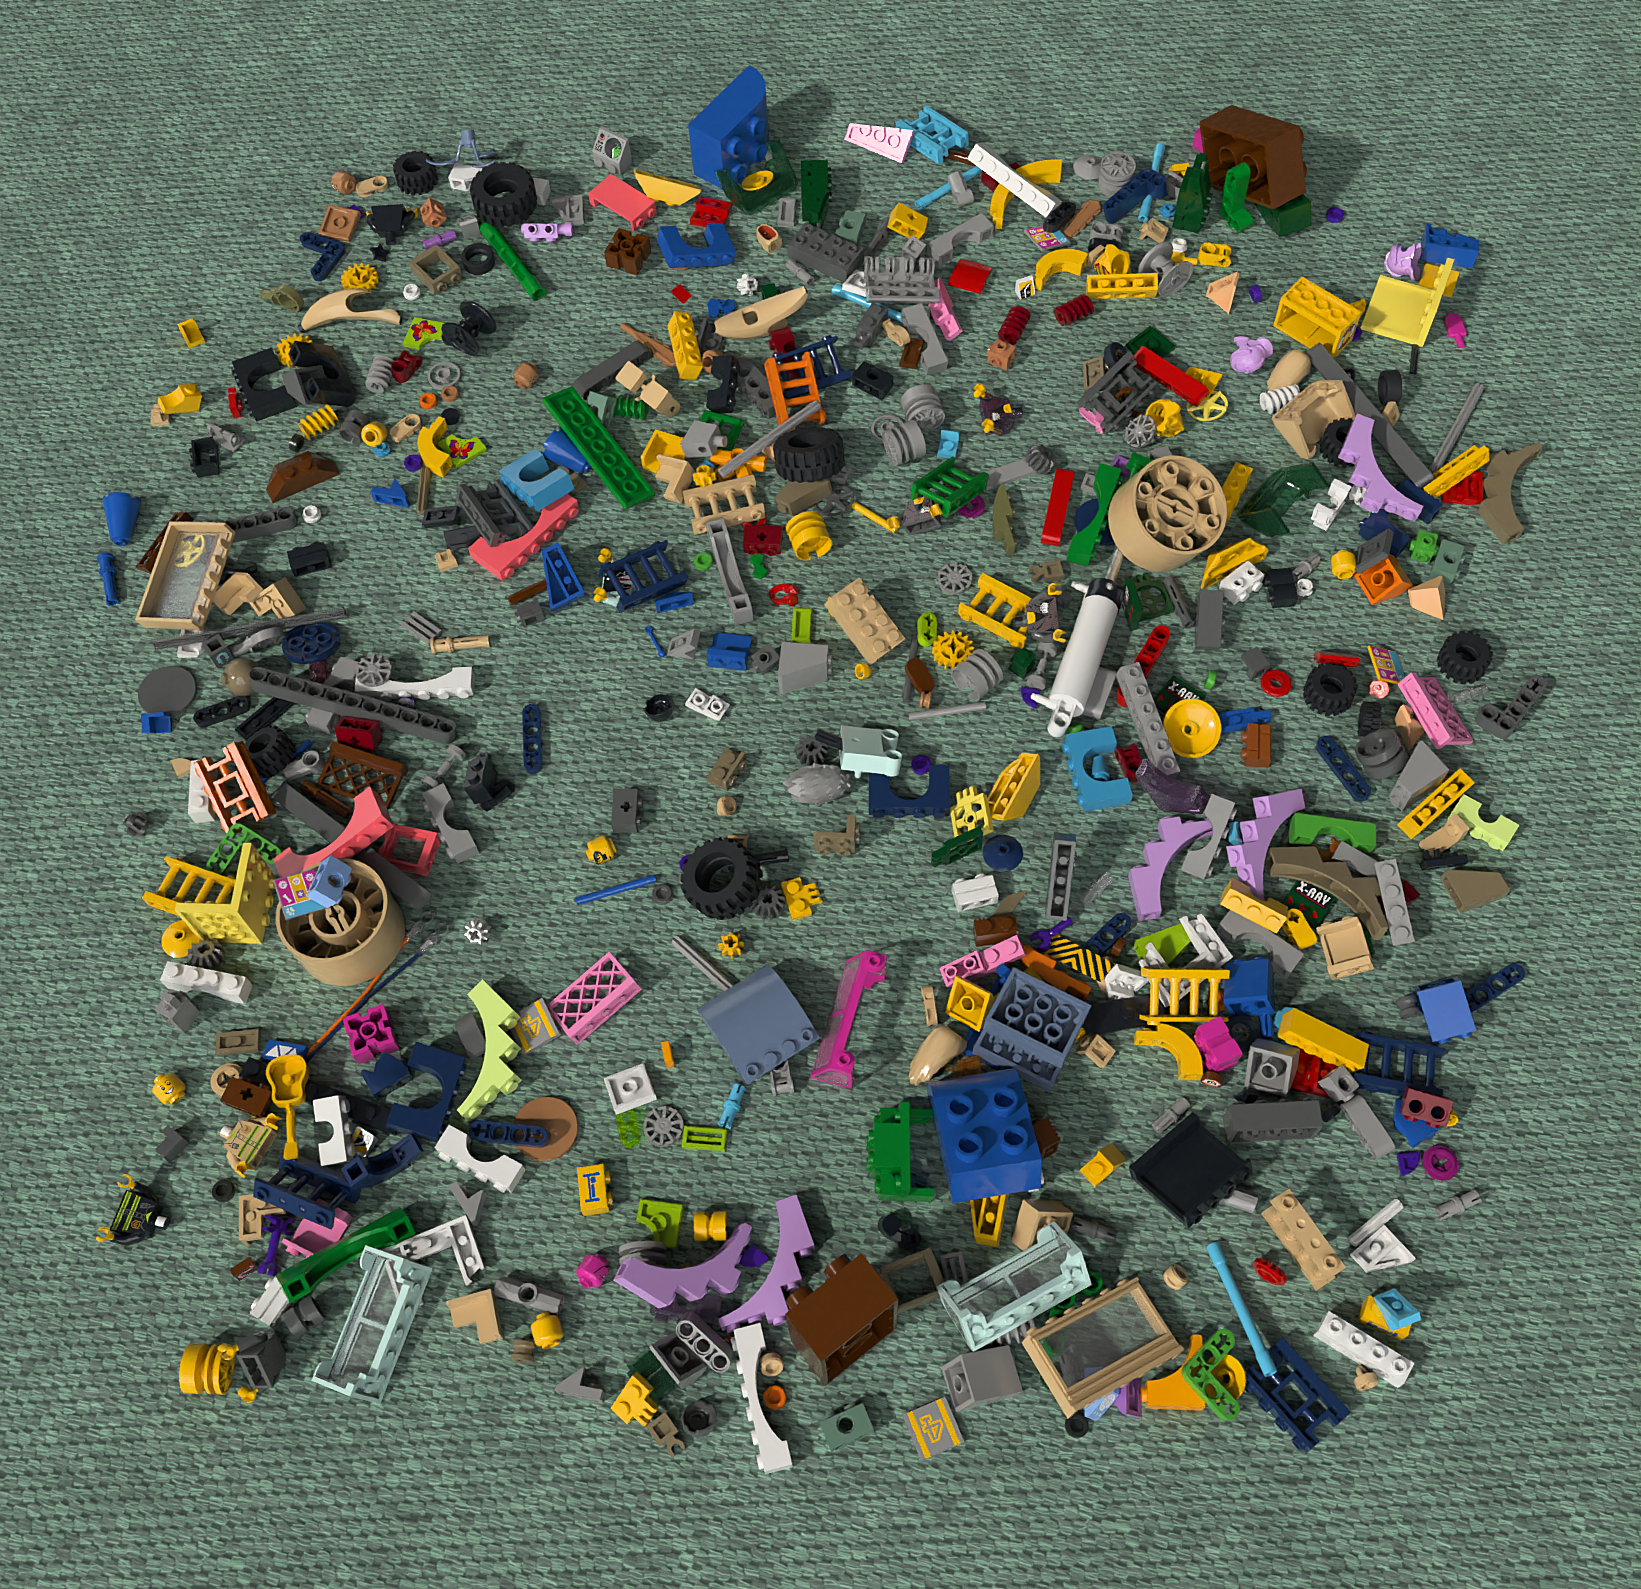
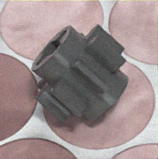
M131 812L123 822V825L126 826L124 831L131 836L136 834L141 836L149 827V823L146 822L148 817L141 812H137V814Z

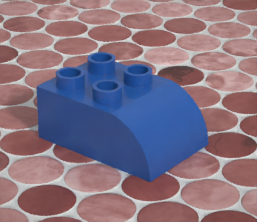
M751 65L740 73L688 124L694 175L724 191L734 182H742L747 174V169L752 163H760L767 153L769 127L766 85L763 76Z
M1015 1068L927 1082L929 1103L931 1109H933V1121L952 1203L1041 1188L1042 1158L1022 1084Z

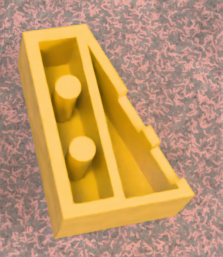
M1009 1194L970 1200L974 1237L977 1244L999 1248Z

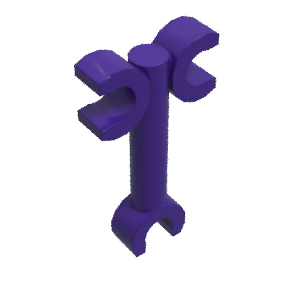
M266 1214L265 1218H269L271 1223L268 1227L262 1226V1230L272 1232L266 1259L259 1265L258 1273L266 1274L267 1268H269L267 1275L275 1276L277 1274V1265L274 1261L281 1234L292 1235L293 1232L287 1230V1224L295 1223V1220L292 1218L279 1219L276 1215Z

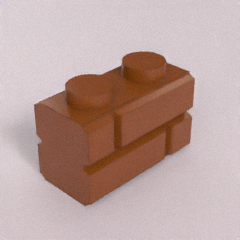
M1249 723L1241 733V742H1244V748L1242 747L1241 759L1244 760V766L1269 768L1271 763V725Z

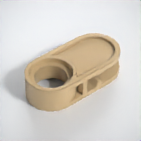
M376 176L359 182L356 185V191L360 197H368L373 195L372 191L374 190L376 194L387 190L389 184L386 177ZM379 183H384L382 186H376Z
M409 414L390 429L392 440L400 442L406 436L409 438L413 435L414 431L419 430L422 426L420 417L416 414ZM411 421H417V424L414 426L408 425Z
M932 985L921 986V994L924 1000L923 1006H925L927 1020L926 1026H937Z

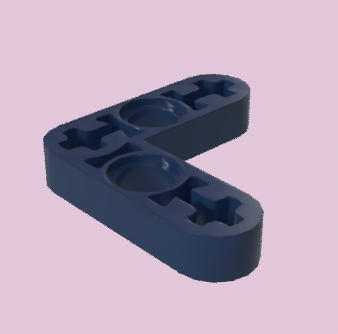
M305 232L300 236V242L303 247L322 253V256L311 269V275L315 281L325 280L344 255L345 249L343 244L311 232ZM320 244H326L325 247H319ZM332 260L330 264H324L325 261Z

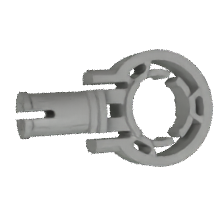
M273 627L259 631L252 636L248 635L245 641L231 646L232 653L235 657H239L249 651L257 653L259 648L282 641L285 637L283 629L281 627Z

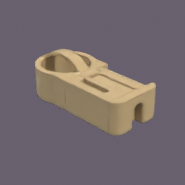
M890 319L882 322L884 334L900 347L910 342L909 333L904 327L894 324Z

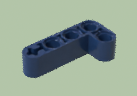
M1152 169L1140 171L1103 204L1105 220L1108 223H1116L1147 195L1157 199L1166 197L1168 195L1166 177Z

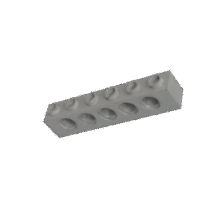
M1136 662L1120 667L1116 677L1157 783L1174 778L1179 774L1180 769L1140 663Z

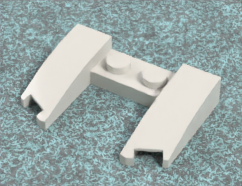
M1202 914L1197 915V920L1188 921L1187 916L1179 919L1189 939L1199 953L1195 959L1183 968H1220L1233 957ZM1151 942L1148 943L1145 947L1148 952L1144 960H1139L1140 966L1169 968ZM1162 978V982H1159V999L1165 1007L1170 1006L1171 982L1168 981L1169 978ZM1182 978V982H1179V1000L1190 992L1188 978Z
M466 1215L381 1250L416 1262L444 1249L453 1247L466 1286L473 1282L470 1278L479 1268L481 1270L485 1269L470 1219ZM388 1258L385 1265L396 1299H398L403 1284L396 1281L397 1271L393 1268L396 1261ZM422 1298L420 1300L419 1306L424 1305Z

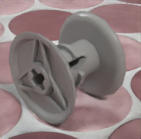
M1168 241L1161 242L1148 251L1138 269V273H1158V279H1161L1158 293L1163 298L1182 289L1189 281L1193 272L1192 263L1184 261L1175 265V262L1170 260L1173 254V245Z

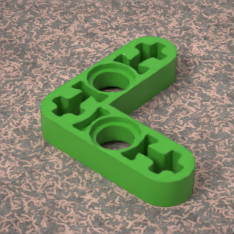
M238 823L230 827L208 860L206 868L208 871L223 874L243 846V843H251L254 838L261 840L262 845L256 850L263 860L268 863L274 864L275 862L274 858H270L271 854L267 851H264L263 854L261 853L267 844H269L267 849L270 851L276 849L277 855L282 853L283 849L247 825ZM242 828V833L244 835L237 837V839L235 840L236 842H239V844L237 845L234 841L229 840V837L231 839L235 838V836L237 835L235 829ZM227 843L233 846V853L231 855H226L223 852V846ZM221 857L228 859L227 862L222 860L219 864L221 870H213L214 865L212 864L219 862Z
M1220 1329L1214 1332L1185 1363L1181 1372L1187 1384L1224 1421L1235 1419L1239 1415L1240 1407L1238 1402L1210 1372L1235 1344L1234 1335L1228 1329ZM1225 1336L1226 1344L1216 1348L1215 1345L1221 1341L1220 1337ZM1204 1350L1212 1352L1214 1356L1212 1363L1205 1361L1203 1357ZM1200 1364L1202 1367L1196 1371V1376L1192 1377L1190 1375L1191 1369ZM1207 1384L1214 1386L1216 1390L1214 1397H1209L1206 1394L1205 1387ZM1222 1396L1223 1399L1220 1400L1221 1402L1216 1404L1215 1401L1220 1399ZM1229 1404L1231 1406V1408L1229 1409L1231 1413L1226 1414L1224 1412V1410L1226 1409L1224 1405Z

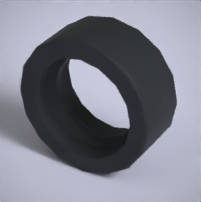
M473 243L464 248L461 253L463 267L469 274H486L495 265L493 251L487 244ZM482 254L487 256V259L481 263L469 262V259L475 255Z
M1383 370L1379 375L1378 396L1382 405H1387L1390 401L1396 402L1397 405L1401 400L1402 378L1398 370Z

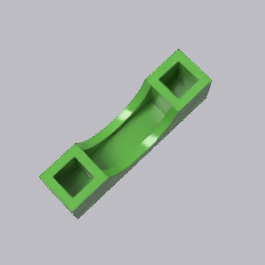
M1306 812L1294 813L1289 821V843L1309 846L1316 836L1331 834L1362 853H1371L1376 847V824L1368 823L1364 820L1352 821L1347 818H1331L1326 815L1316 816L1309 815Z

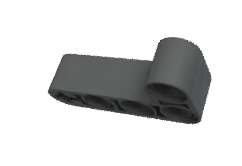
M1539 675L1530 677L1504 712L1494 705H1483L1475 718L1477 725L1497 738H1508L1541 696L1547 686L1546 680Z

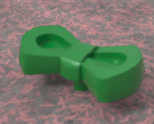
M753 554L749 558V562L755 568L752 576L757 579H762L768 574L764 568V556L761 554Z

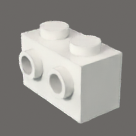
M1246 561L1221 581L1219 591H1224V596L1234 605L1239 601L1244 602L1249 597V593L1252 591L1257 592L1262 587L1264 574L1249 561Z

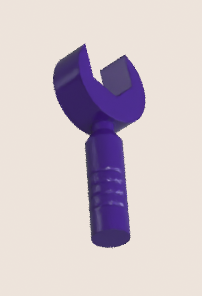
M1067 916V921L1062 920L1052 927L1048 933L1046 931L1034 932L1030 937V941L1032 942L1037 939L1043 941L1042 945L1036 947L1037 952L1042 953L1049 950L1052 945L1051 937L1056 936L1072 924L1073 921Z

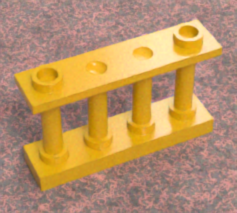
M982 573L978 579L979 592L968 606L960 602L958 614L963 620H970L1008 640L1014 647H1025L1027 637L1024 635L1028 631L1027 626L1020 627L1016 632L1010 629L1008 625L1018 611L1026 612L1025 605L1032 598ZM990 593L996 597L985 614L975 610L986 594ZM1007 602L1012 605V608L1003 621L999 623L993 620L992 616L999 606Z
M166 856L164 860L171 867L158 891L154 893L145 891L142 899L149 906L179 916L175 911L176 903H183L182 901L196 877L206 879L194 902L203 903L215 882L224 886L215 901L218 904L225 903L231 890L234 889L236 878L231 875L225 877L186 863L179 857H174L173 859ZM178 871L189 873L176 897L172 899L166 898L165 894Z
M1141 967V976L1149 978L1148 981L1151 982L1150 1015H1140V1019L1147 1021L1148 1025H1160V1022H1208L1221 1016L1218 1015L1219 982H1221V979H1229L1230 970L1222 968ZM1162 978H1169L1168 981L1171 982L1170 1015H1158L1159 982H1162ZM1182 978H1188V982H1190V1015H1178L1179 982H1182ZM1202 978L1208 979V982H1210L1209 1015H1198L1199 982H1201ZM1221 1016L1224 1022H1228V1017Z

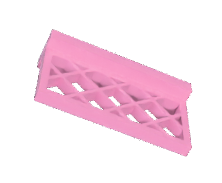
M1411 672L1398 683L1399 688L1436 749H1441L1445 745H1468L1474 742L1435 677H1418L1417 673Z
M608 952L547 1006L553 1018L563 1028L569 1038L578 1045L642 989L613 955ZM611 960L613 962L612 971H603V966ZM611 975L610 985H601L602 976ZM616 975H624L627 978L620 985H614ZM597 976L596 985H587L588 978ZM581 989L580 999H571L572 992ZM586 989H595L594 999H584ZM600 989H609L608 995L604 999H598ZM559 1003H565L564 1013H555L553 1008ZM570 1003H579L577 1013H568ZM584 1003H593L592 1009L588 1013H582ZM577 1017L576 1023L568 1029L566 1026L567 1018Z

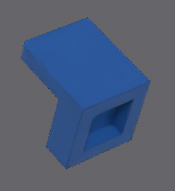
M142 713V733H170L172 731L171 713Z

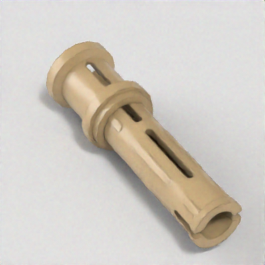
M489 635L454 639L450 636L444 639L430 638L432 655H436L439 652L452 653L454 650L490 647Z

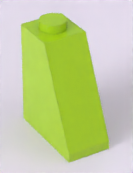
M1180 923L1137 939L1134 949L1139 959L1144 960L1148 952L1145 947L1151 942L1170 967L1188 949L1191 940Z

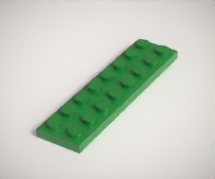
M573 386L543 397L542 403L625 510L655 496L654 490Z

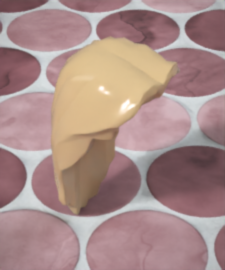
M1296 349L1285 354L1271 372L1270 378L1267 381L1268 391L1289 385H1298L1310 372L1311 361L1309 356Z
M941 1025L936 1027L922 1042L910 1063V1083L917 1086L921 1082L931 1080L941 1067H944L955 1056L965 1051L967 1041L947 1026Z

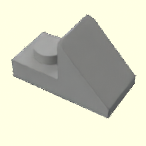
M473 214L457 219L465 240L481 235L477 219Z
M694 628L672 638L667 655L694 659L699 644L700 632Z
M457 1181L454 1182L449 1188L471 1223L476 1227L479 1225L487 1194L482 1189L471 1196L465 1185L460 1187Z
M585 1367L580 1368L556 1385L555 1391L561 1395L602 1403L605 1395L604 1391L600 1389V1385L587 1383L586 1386H583L587 1373Z

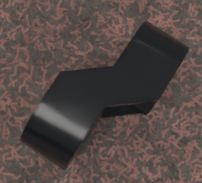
M892 1214L882 1216L879 1219L878 1230L887 1239L895 1242L905 1250L915 1249L919 1246L921 1237L914 1227Z

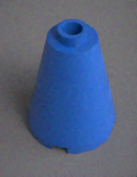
M558 427L559 431L554 430L544 442L543 447H545V451H541V454H543L545 460L581 474L587 473L591 469V465L564 430Z
M111 492L108 493V497L104 495L102 500L110 540L115 545L124 546L131 540L141 508V499L137 496L132 498L129 493Z

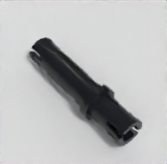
M787 849L753 854L760 865L789 862ZM728 865L729 871L735 869V865Z

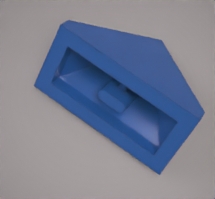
M671 592L656 600L657 614L694 605L692 592Z

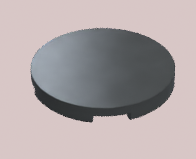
M177 666L162 667L151 672L142 681L138 690V700L145 712L171 713L172 718L185 712L197 695V684L190 672L184 668Z

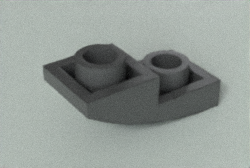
M471 1011L454 1022L466 1051L470 1058L474 1060L485 1052L486 1036L480 1028L476 1015Z

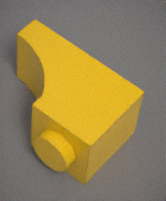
M181 384L172 393L159 396L158 403L164 414L196 412L200 408L202 395L196 384Z

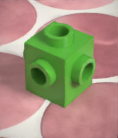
M1419 530L1415 540L1412 539L1409 550L1412 551L1410 559L1430 563L1432 556L1436 557L1439 545H1436L1438 534Z

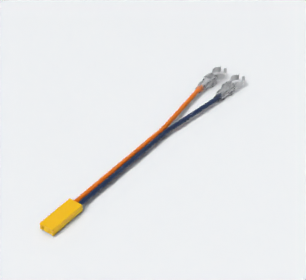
M431 910L422 913L421 920L416 921L405 934L401 949L417 935H420L425 930V925L433 923L435 913L432 914V919L429 922H424L423 924V916L431 914ZM446 922L438 924L435 928L436 932H432L426 937L417 954L369 993L385 970L378 974L363 994L309 1049L305 1058L306 1063L344 1025L342 1018L355 1014L371 996L419 956H422L432 947L436 946L440 941L439 938L448 934L450 925H447L445 933L438 934L437 936V929L440 926H445Z

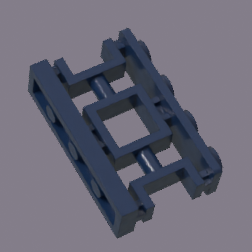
M1282 1337L1268 1352L1275 1366L1284 1360L1293 1372L1286 1379H1283L1277 1372L1268 1376L1277 1387L1267 1395L1258 1385L1265 1377L1263 1372L1259 1374L1253 1366H1250L1245 1371L1246 1386L1244 1390L1249 1394L1253 1393L1259 1399L1257 1403L1266 1413L1270 1412L1276 1418L1274 1422L1277 1427L1283 1432L1287 1431L1293 1437L1291 1441L1298 1450H1304L1307 1453L1320 1442L1311 1432L1324 1419L1335 1427L1351 1412ZM1290 1381L1307 1398L1295 1412L1277 1394ZM1316 1398H1319L1328 1408L1319 1417L1308 1407ZM1300 1413L1311 1423L1302 1433L1292 1423Z

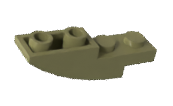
M1001 484L994 500L992 529L995 542L1002 541L1006 555L1009 556L1014 555L1015 548H1017L1016 537L1012 536L1013 528L1011 524L1015 516V509L1013 505H1010L1011 497L1009 491H1006L1004 484Z

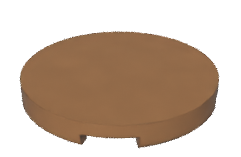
M541 1097L530 1101L521 1108L513 1123L540 1126L550 1132V1143L544 1148L517 1146L524 1156L538 1162L551 1161L564 1156L573 1147L578 1135V1122L575 1113L567 1103L553 1097ZM523 1129L516 1132V1141L524 1138L525 1132ZM531 1134V1138H535L538 1141L544 1137L542 1134L539 1136Z

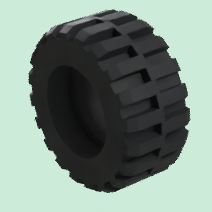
M512 162L492 163L491 166H485L482 168V171H478L471 181L470 195L474 210L482 221L488 222L491 226L497 225V227L503 228V226L512 227L514 224L519 225L521 221H526L529 215H532L535 211L537 194L533 177L528 170L518 164L516 166ZM503 192H513L506 197H494Z
M811 427L792 430L790 433H785L783 436L778 437L773 445L776 471L784 480L788 479L790 482L809 483L821 481L825 478L828 479L832 475L838 474L845 464L843 439L837 431H833L830 428Z
M719 837L714 838L712 842L710 840L703 842V846H697L694 849L695 852L692 855L689 854L687 857L688 862L687 864L684 863L682 868L684 874H681L680 881L683 883L681 884V889L685 894V898L698 911L711 919L724 920L725 917L732 919L735 917V914L741 915L745 912V908H750L753 905L752 901L754 898L757 899L760 894L758 889L762 888L763 881L760 878L763 877V872L760 869L759 861L742 843L737 840L734 841L732 838L726 837L723 840ZM735 865V873L729 885L721 891L709 893V883L714 873L724 866Z

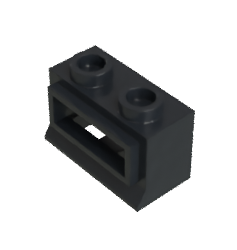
M213 436L191 440L192 448H189V453L193 461L190 462L192 472L196 473L198 478L219 475L218 446ZM209 452V464L202 465L201 453Z

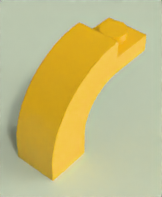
M1059 249L1044 255L1036 264V273L1033 280L1035 282V289L1041 291L1048 278L1057 272H1070L1080 276L1087 265L1088 253L1075 249Z
M438 416L429 429L422 427L418 435L417 445L424 465L434 474L444 478L453 463L449 454L436 448L437 443L448 430L445 418Z
M1161 1023L1156 1026L1155 1031L1149 1028L1136 1030L1134 1045L1160 1046L1169 1050L1174 1055L1178 1065V1080L1201 1079L1203 1065L1200 1052L1193 1040L1183 1031Z

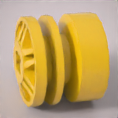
M806 511L788 521L786 532L798 559L803 561L810 560L808 552L813 550L816 551L818 557H821L831 549L832 539L820 513Z
M190 1343L184 1350L180 1363L179 1382L182 1392L186 1394H202L206 1390L207 1394L225 1395L229 1392L232 1385L236 1357L234 1356L231 1360L221 1358L220 1356L225 1354L227 1350L224 1352L217 1350L220 1344H213L209 1347L208 1344Z

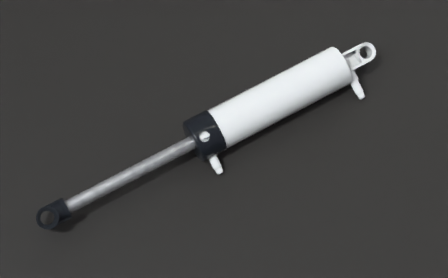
M1142 479L1141 481L1147 482L1148 479ZM1117 546L1115 547L1105 578L1093 579L1088 586L1079 582H1072L1071 586L1076 590L1084 592L1085 595L1049 698L1032 693L1030 697L1053 710L1048 724V732L1054 737H1061L1068 728L1072 717L1080 716L1083 713L1116 616L1124 599L1125 593L1123 588L1115 582L1124 555Z

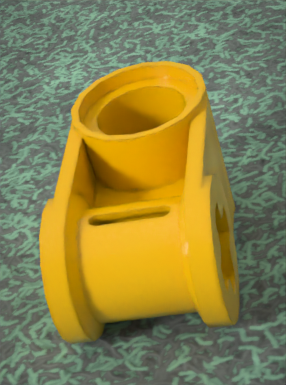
M1205 242L1200 247L1197 257L1198 262L1203 265L1228 267L1231 264V258L1229 257L1231 247L1227 244Z
M1298 909L1288 910L1287 919L1283 923L1282 928L1288 936L1289 942H1292L1300 950L1316 944V935L1307 923L1303 913Z

